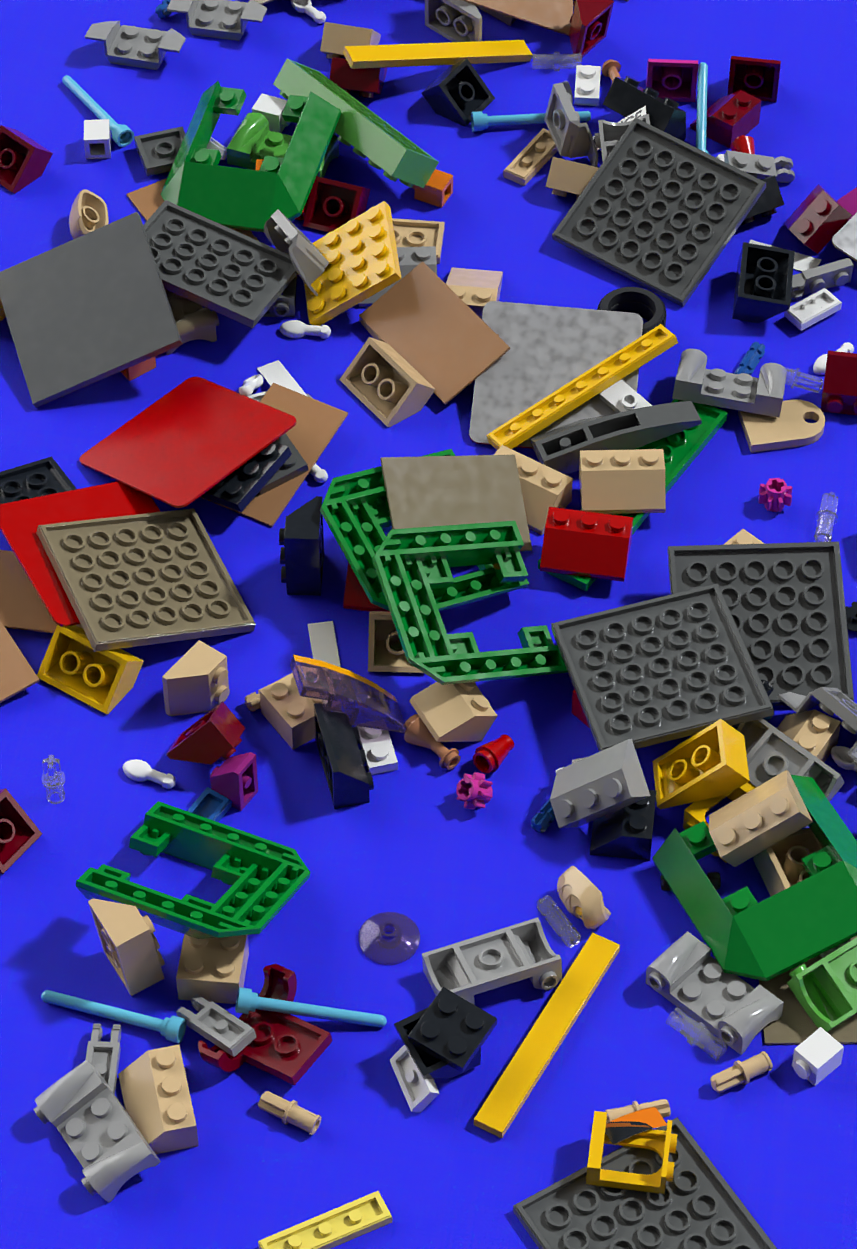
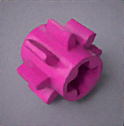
M769 478L766 485L760 484L759 504H764L768 511L781 512L785 505L791 506L793 487L787 486L784 479Z
M474 772L473 775L465 773L464 778L457 784V800L464 801V808L475 810L476 807L485 808V804L493 797L491 786L493 783L485 780V774Z

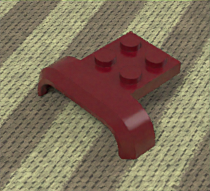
M278 964L265 966L263 969L264 985L259 997L293 1002L297 988L295 972ZM256 1009L255 1012L249 1011L248 1014H242L239 1019L251 1026L257 1037L235 1057L217 1045L208 1048L207 1044L201 1040L198 1042V1048L201 1058L205 1062L226 1072L234 1071L246 1062L295 1085L330 1045L332 1037L329 1032L291 1014Z

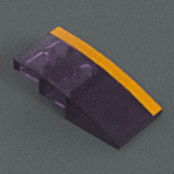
M293 655L290 667L300 696L321 699L325 711L346 714L350 725L401 733L406 732L407 727L395 696L374 682L350 670L324 661Z

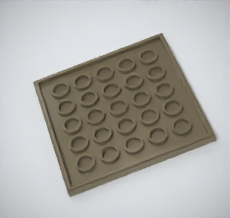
M194 508L38 525L36 533L94 652L254 631L256 624Z

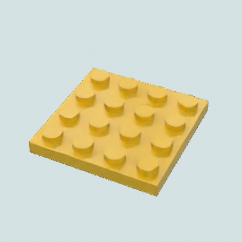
M385 201L371 207L368 211L313 242V245L329 263L324 272L311 284L312 288L318 293V296L304 283L309 323L320 326L401 279L391 208Z

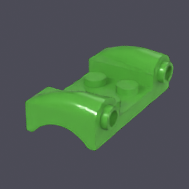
M248 113L226 148L227 163L255 170L256 159H264L265 156L284 158L292 136L270 131L268 119L263 114ZM334 134L319 168L318 177L324 178L330 162L339 156V140Z
M857 937L808 968L803 964L789 973L792 979L787 982V985L818 1029L821 1027L828 1033L857 1013Z

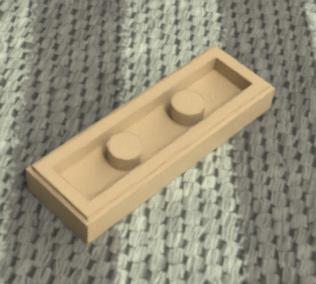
M543 128L503 170V177L525 186L558 151L550 131Z

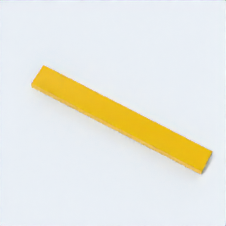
M524 40L345 46L343 51L351 69L454 65L466 58L471 64L529 62L532 58V53Z
M658 325L487 434L488 442L497 450L502 445L510 449L515 448L678 343L676 335L663 325Z
M592 932L475 1116V1126L503 1138L619 953V944Z

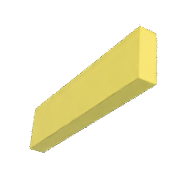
M376 1191L259 1240L258 1247L259 1249H331L392 1223V1215L379 1191Z

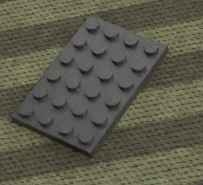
M167 200L162 203L143 225L164 289L251 328H254L298 274L292 264L290 255Z

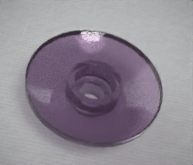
M383 912L373 915L363 923L359 931L358 941L361 951L370 960L383 965H395L405 962L416 953L420 944V932L417 925L409 917L397 912Z

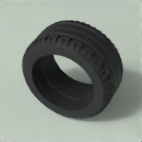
M623 287L613 290L601 299L597 310L630 312L640 315L648 321L643 324L642 336L660 324L666 327L667 314L663 301L656 294L643 288Z

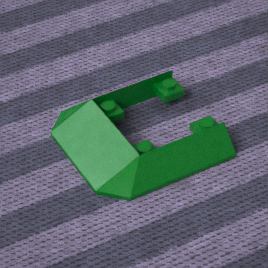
M217 81L201 96L162 189L161 196L163 200L174 203L225 227L264 232L266 221L278 209L290 221L301 216L340 118L341 110L311 91L308 97L290 95L282 117L284 121L297 123L284 158L265 156L259 171L218 166L222 157L220 151L207 149V145L220 114L238 116L247 95L244 89L221 87L219 81Z
M452 449L424 456H455ZM382 466L333 478L320 512L370 602L390 611L372 558L386 538L382 529L392 526ZM485 564L477 565L480 571L453 578L454 583L450 587L431 590L438 610L442 611L525 588L530 583L527 578L521 582L499 583L493 565Z
M516 521L391 529L372 558L407 662L441 685L568 673L558 645H554L547 625L522 627L518 632V636L523 648L479 652L473 632L447 634L431 590L450 587L454 583V579L449 567L492 564L499 583L524 581L529 575L520 554L524 543Z
M791 775L813 820L808 826L823 848L802 858L803 867L810 877L759 903L747 886L722 899L697 862V860L717 851L709 833V828L704 821L680 833L674 828L652 858L702 939L711 948V953L724 973L769 981L857 936V840L812 777Z
M158 801L145 813L144 824L130 837L129 848L140 851L143 855L157 857L162 852L212 870L211 877L221 880L227 885H232L215 904L188 894L182 899H178L130 881V873L102 864L98 869L90 867L76 881V887L86 899L91 900L94 898L136 906L142 917L148 915L152 923L196 939L260 934L310 878V871L293 848Z

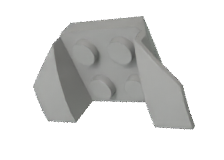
M171 0L167 11L186 13L187 28L192 35L239 41L244 34L248 21L262 23L267 8L254 0H250L248 3L231 0Z
M120 21L92 24L85 35V39L104 41L105 56L108 57L110 63L158 70L167 51L179 53L186 41L183 35L172 28L168 31L128 25L120 26Z
M568 81L553 84L544 120L560 156L568 158L588 156L591 165L597 167L598 152L587 123H580L579 113L574 110L572 90Z
M278 209L266 221L264 233L277 250L290 255L292 264L300 278L318 296V293L312 288L311 284L324 272L329 262L313 243Z
M820 687L809 692L807 696L792 692L777 696L796 713L805 712L818 705L827 714L833 716L835 713L843 720L841 725L849 732L857 733V704L838 688ZM857 741L847 753L856 762Z

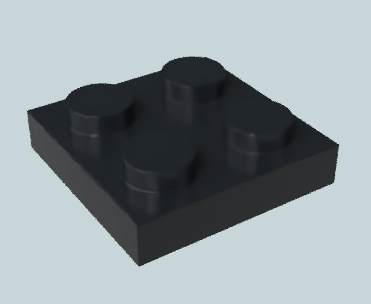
M443 987L408 1035V1041L463 1073L497 1025V1018Z

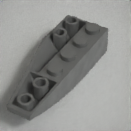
M692 401L642 407L616 414L578 420L529 440L540 463L567 475L579 470L580 451L633 450L702 424V421Z

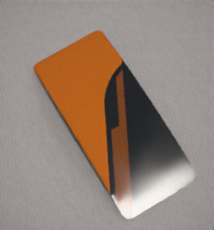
M651 1107L629 1113L606 1123L605 1133L612 1144H616L641 1132L667 1126V1123L657 1108Z

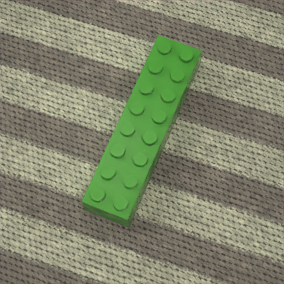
M286 59L273 83L274 86L281 90L279 94L287 100L290 95L308 97L311 91L341 110L340 118L333 133L334 135H339L338 140L350 147L352 145L354 147L353 152L363 158L368 157V163L379 170L383 169V175L390 180L396 182L399 179L401 183L410 188L414 185L421 188L425 187L439 161L320 71L291 59Z

